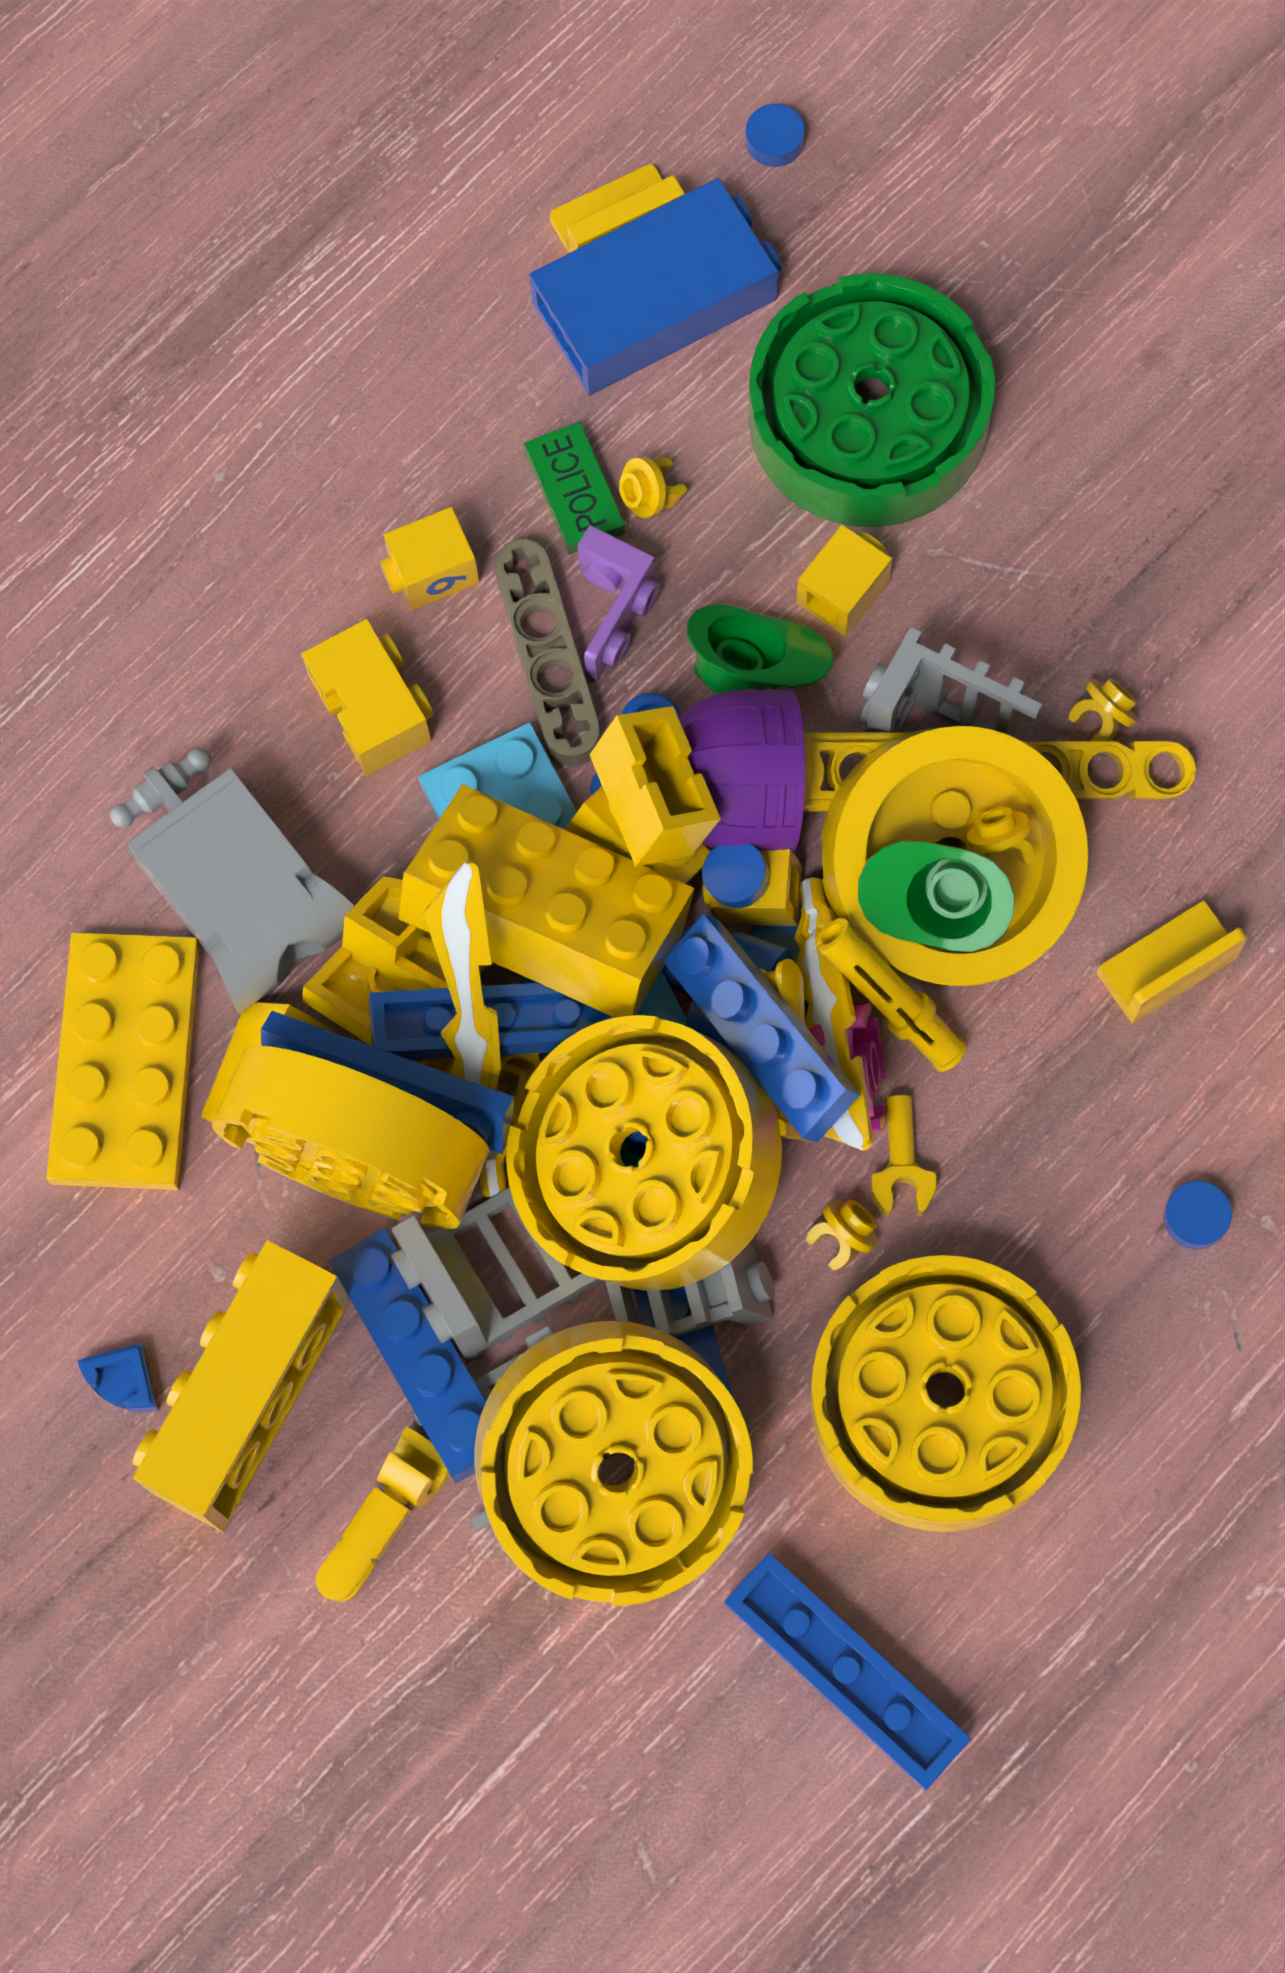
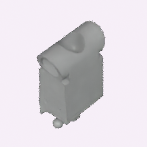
M194 748L179 763L168 762L159 770L152 766L143 773L145 780L134 787L133 795L130 799L112 808L110 819L117 827L126 828L143 812L154 813L163 805L169 812L129 841L125 849L215 962L236 1012L240 1015L280 985L285 974L295 961L322 953L343 938L344 916L354 905L333 886L311 872L301 856L231 768L182 802L177 795L188 788L189 778L198 772L207 770L211 763V756L208 751L203 748Z

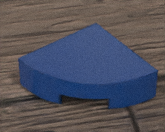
M141 1343L77 1360L86 1382L99 1396L110 1404L133 1412L159 1410L146 1350Z

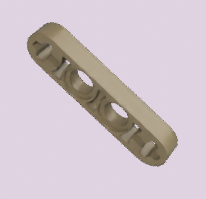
M528 539L513 540L505 544L498 551L494 561L495 573L545 746L551 758L559 764L569 767L581 766L591 761L589 754L600 740L599 722L549 557L544 548L535 541ZM525 560L527 566L532 568L531 577L535 594L524 597L520 578L517 573H513L514 562ZM543 611L555 618L557 624L554 631L544 638L530 637L521 627L523 620L533 612ZM552 666L566 668L573 676L572 684L561 693L553 694L546 692L538 684L539 676L545 669ZM571 707L575 728L578 732H585L581 735V745L577 747H570L567 739H559L564 735L560 711Z

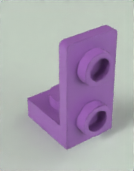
M589 525L577 545L580 570L584 572V576L592 584L605 591L614 592L616 589L621 590L584 654L586 675L598 681L607 665L615 668L623 658L631 638L627 630L637 614L643 617L648 614L659 593L660 583L656 582L655 557Z

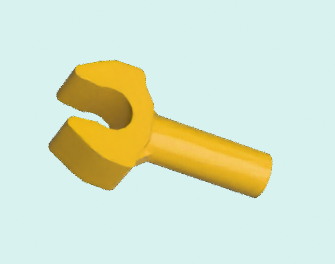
M907 1095L890 1096L886 1098L889 1164L882 1172L874 1173L871 1176V1197L885 1217H890L893 1207L892 1188L898 1183H908L914 1188L916 1193L915 1206L917 1215L923 1216L936 1192L935 1172L922 1169L915 1162L912 1097Z

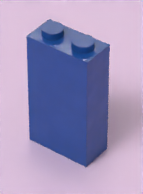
M719 177L529 273L532 303L589 396L777 300L778 274L782 272L779 258L768 241L759 242L750 228L752 227V219L744 201L738 194L730 196Z

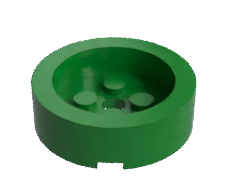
M864 273L838 277L837 284L819 289L809 295L804 291L793 298L775 315L764 330L756 346L750 369V436L757 458L773 484L792 502L811 514L828 521L856 527H882L905 523L934 511L951 499L969 480L983 455L995 396V376L990 354L987 355L982 342L973 330V321L956 303L937 290L915 280L888 274ZM872 378L883 382L888 388L889 393L881 399L869 400L868 404L863 403V398L854 389L857 383L864 379Z

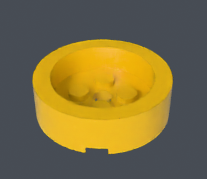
M972 726L925 729L902 735L881 745L861 760L844 779L833 797L822 828V866L824 876L822 882L830 908L835 913L836 918H845L851 924L850 926L895 972L930 983L948 986L980 985L1003 979L1028 967L1044 955L1064 933L1077 910L1085 887L1088 870L1087 833L1081 810L1069 785L1058 770L1038 751L1010 735L992 729ZM997 807H1008L1012 811L1022 812L1028 816L1032 829L1025 839L1033 847L1034 862L1029 865L1023 863L1017 857L1014 848H1009L1001 854L1000 866L1008 876L1015 894L1014 915L1006 932L991 946L973 952H964L899 940L880 932L865 918L858 901V878L866 861L882 847L898 841L936 843L944 837H952L960 841L962 849L973 851L967 841V833L975 825L976 818L982 813Z
M631 1015L610 1018L590 1025L564 1040L540 1063L524 1088L528 1089L529 1092L522 1105L516 1127L510 1125L507 1139L506 1162L509 1187L518 1214L530 1235L541 1248L563 1265L571 1267L587 1276L631 1289L654 1291L675 1289L707 1278L726 1266L749 1244L767 1217L776 1194L781 1171L782 1143L778 1117L770 1096L736 1053L721 1043L684 1025L655 1016ZM641 1132L649 1139L646 1142L644 1156L638 1162V1167H626L620 1156L621 1145L624 1139L631 1133Z
M250 1046L244 1049L212 1122L213 1130L232 1147L242 1149L245 1141H248L256 1146L254 1151L260 1154L258 1163L285 1177L345 1203L395 1220H400L402 1214L411 1215L412 1211L423 1213L420 1220L421 1224L428 1228L443 1230L459 1227L490 1151L486 1142L472 1129L446 1112L410 1093L328 1060L270 1046Z
M949 1255L925 1256L909 1259L880 1271V1274L864 1283L850 1296L848 1295L839 1305L829 1320L816 1351L810 1386V1410L814 1434L827 1465L837 1480L861 1504L876 1514L909 1528L934 1532L964 1531L994 1523L1010 1515L1035 1496L1049 1480L1065 1456L1078 1423L1081 1405L1080 1371L1076 1353L1063 1324L1060 1325L1051 1310L1036 1295L1037 1292L1026 1282L996 1265L981 1260ZM939 1372H949L956 1375L964 1386L963 1400L955 1406L947 1407V1409L940 1408L941 1406L932 1402L927 1394V1381L931 1376Z
M598 1321L570 1327L546 1337L525 1351L507 1368L495 1384L481 1413L475 1439L474 1466L480 1496L495 1536L507 1555L528 1577L542 1587L571 1600L573 1597L589 1601L611 1602L612 1606H627L655 1600L679 1590L704 1573L721 1556L732 1541L745 1514L743 1508L748 1493L750 1474H753V1455L747 1426L739 1407L716 1373L698 1353L679 1339L650 1326L622 1321ZM606 1453H625L634 1459L633 1474L625 1483L608 1485L598 1478V1468Z

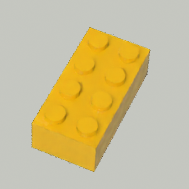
M462 784L404 872L398 919L430 933L423 911L463 863L469 860L474 861L479 867L492 962L614 1018L636 1015L665 966L663 960L677 945L683 935L694 888L644 865L635 867L633 860Z
M266 1240L259 1255L255 1252H250L242 1262L233 1282V1287L238 1289L237 1294L226 1313L218 1310L208 1322L200 1340V1346L205 1348L193 1372L185 1369L178 1376L167 1398V1405L172 1407L159 1431L152 1428L147 1432L133 1458V1465L138 1467L133 1476L136 1482L154 1496L223 1533L351 1304L347 1292L336 1275L269 1240Z

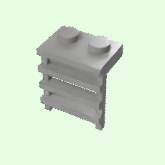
M913 627L909 628L889 666L881 663L876 666L863 692V697L868 700L863 708L860 720L867 723L866 732H900L911 710L916 705L956 726L992 729L1025 742L1011 735L1015 727L1018 711L1036 719L1042 708L1041 703L1022 694L1025 685L1024 681L1013 677L1009 686L1006 687L988 678L991 665L981 660L978 661L976 667L972 670L954 661L956 648L946 643L940 653L920 645L922 632ZM951 678L967 686L962 710L944 702L948 696ZM984 695L1001 702L996 727L978 718L982 709Z
M510 1187L464 1213L461 1223L456 1229H436L425 1235L415 1216L391 1228L401 1250L390 1255L409 1289L421 1284L431 1301V1304L423 1308L422 1311L441 1344L452 1338L467 1364L479 1358L477 1353L498 1341L503 1344L513 1338L511 1333L532 1321L535 1324L547 1318V1312L566 1301L569 1304L581 1298L580 1293L602 1281L583 1273L573 1279L570 1278L562 1263L550 1256L530 1235L515 1207ZM509 1206L559 1286L538 1299L489 1219ZM475 1226L478 1227L525 1306L504 1319L455 1239Z
M753 1240L722 1269L707 1278L685 1286L692 1313L690 1316L678 1320L675 1319L668 1290H647L656 1325L654 1328L666 1332L673 1337L725 1320L752 1326L773 1319L769 1300L773 1299L775 1295L774 1284L767 1266L762 1261L758 1262ZM606 1281L615 1321L638 1324L629 1288Z

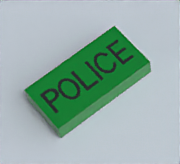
M580 422L524 442L525 454L568 554L578 551L577 545L589 525L613 537L625 534L623 519Z

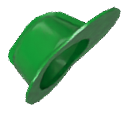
M727 604L702 607L696 610L687 622V638L692 649L697 653L694 674L711 691L717 694L745 689L776 690L778 687L797 688L808 686L825 678L833 666V651L827 641L812 629L794 622L755 614Z
M898 841L882 847L867 860L858 878V901L865 918L880 932L899 940L935 946L951 951L973 952L991 946L1006 932L1014 915L1015 894L1008 876L993 860L966 849L926 841Z

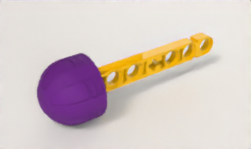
M792 689L729 691L713 695L698 702L678 719L692 749L687 758L694 775L702 774L721 818L702 844L710 849H714L718 845L738 846L751 844L758 851L790 849L794 853L800 838L803 812L828 811L835 793L843 782L839 773L840 764L843 759L851 754L861 755L865 758L881 745L911 732H803L799 702ZM1116 741L1024 742L1040 754L1047 755L1053 759L1058 772L1069 785L1077 801H1109L1126 793L1127 801L1165 800L1180 796L1189 790L1195 779L1196 766L1194 758L1188 749L1179 743L1169 741H1134L1124 746ZM820 753L829 754L826 770H824ZM1099 753L1110 756L1118 765V779L1114 786L1109 789L1097 787L1088 776V763L1093 756ZM1160 753L1168 754L1174 758L1179 766V779L1170 789L1160 788L1153 783L1149 775L1150 762L1154 756ZM824 771L830 791H822L820 789Z

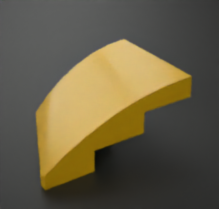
M385 876L344 916L342 947L303 986L302 1002L371 1046L372 1039L368 1006L370 992L448 988L430 933L398 919L403 880ZM479 965L480 973L483 971L486 965Z

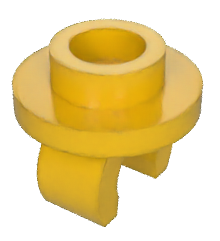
M641 456L633 458L626 463L619 483L620 495L625 505L637 517L643 519L655 517L663 509L675 507L686 493L687 488L685 484H678L676 486L665 484L664 477L673 465L670 458L658 457L652 460Z
M1092 678L1085 685V688L1093 699H1085L1078 702L1071 709L1068 717L1072 723H1080L1091 711L1098 712L1102 717L1103 725L1091 741H1112L1118 733L1119 722L1131 728L1138 721L1137 716L1131 710L1137 704V701L1114 679L1109 678L1102 684Z
M1008 807L990 809L976 818L975 825L967 833V841L971 850L993 860L1000 868V856L1009 848H1014L1017 857L1026 865L1034 862L1033 847L1025 839L1032 829L1029 818L1025 813L1012 811Z
M831 1199L823 1207L826 1221L813 1226L805 1239L810 1246L819 1243L827 1234H831L838 1239L840 1243L839 1254L828 1264L834 1271L853 1262L858 1252L869 1254L878 1245V1240L874 1233L877 1224L873 1216L858 1202L848 1200L844 1203L837 1199Z

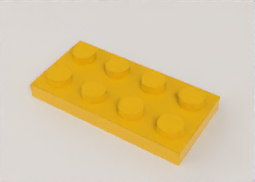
M71 933L46 1180L51 1185L162 1190L179 1189L200 956V943L197 938Z

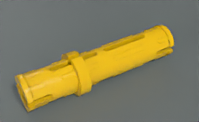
M845 918L836 919L825 926L815 941L817 951L825 955L856 989L888 1019L889 1030L900 1040L908 1039L933 1064L932 1066L936 1071L944 1072L955 1067L967 1051L966 1041L961 1036H958L935 1013L936 1004L929 996L923 992L916 993L850 926L851 924Z

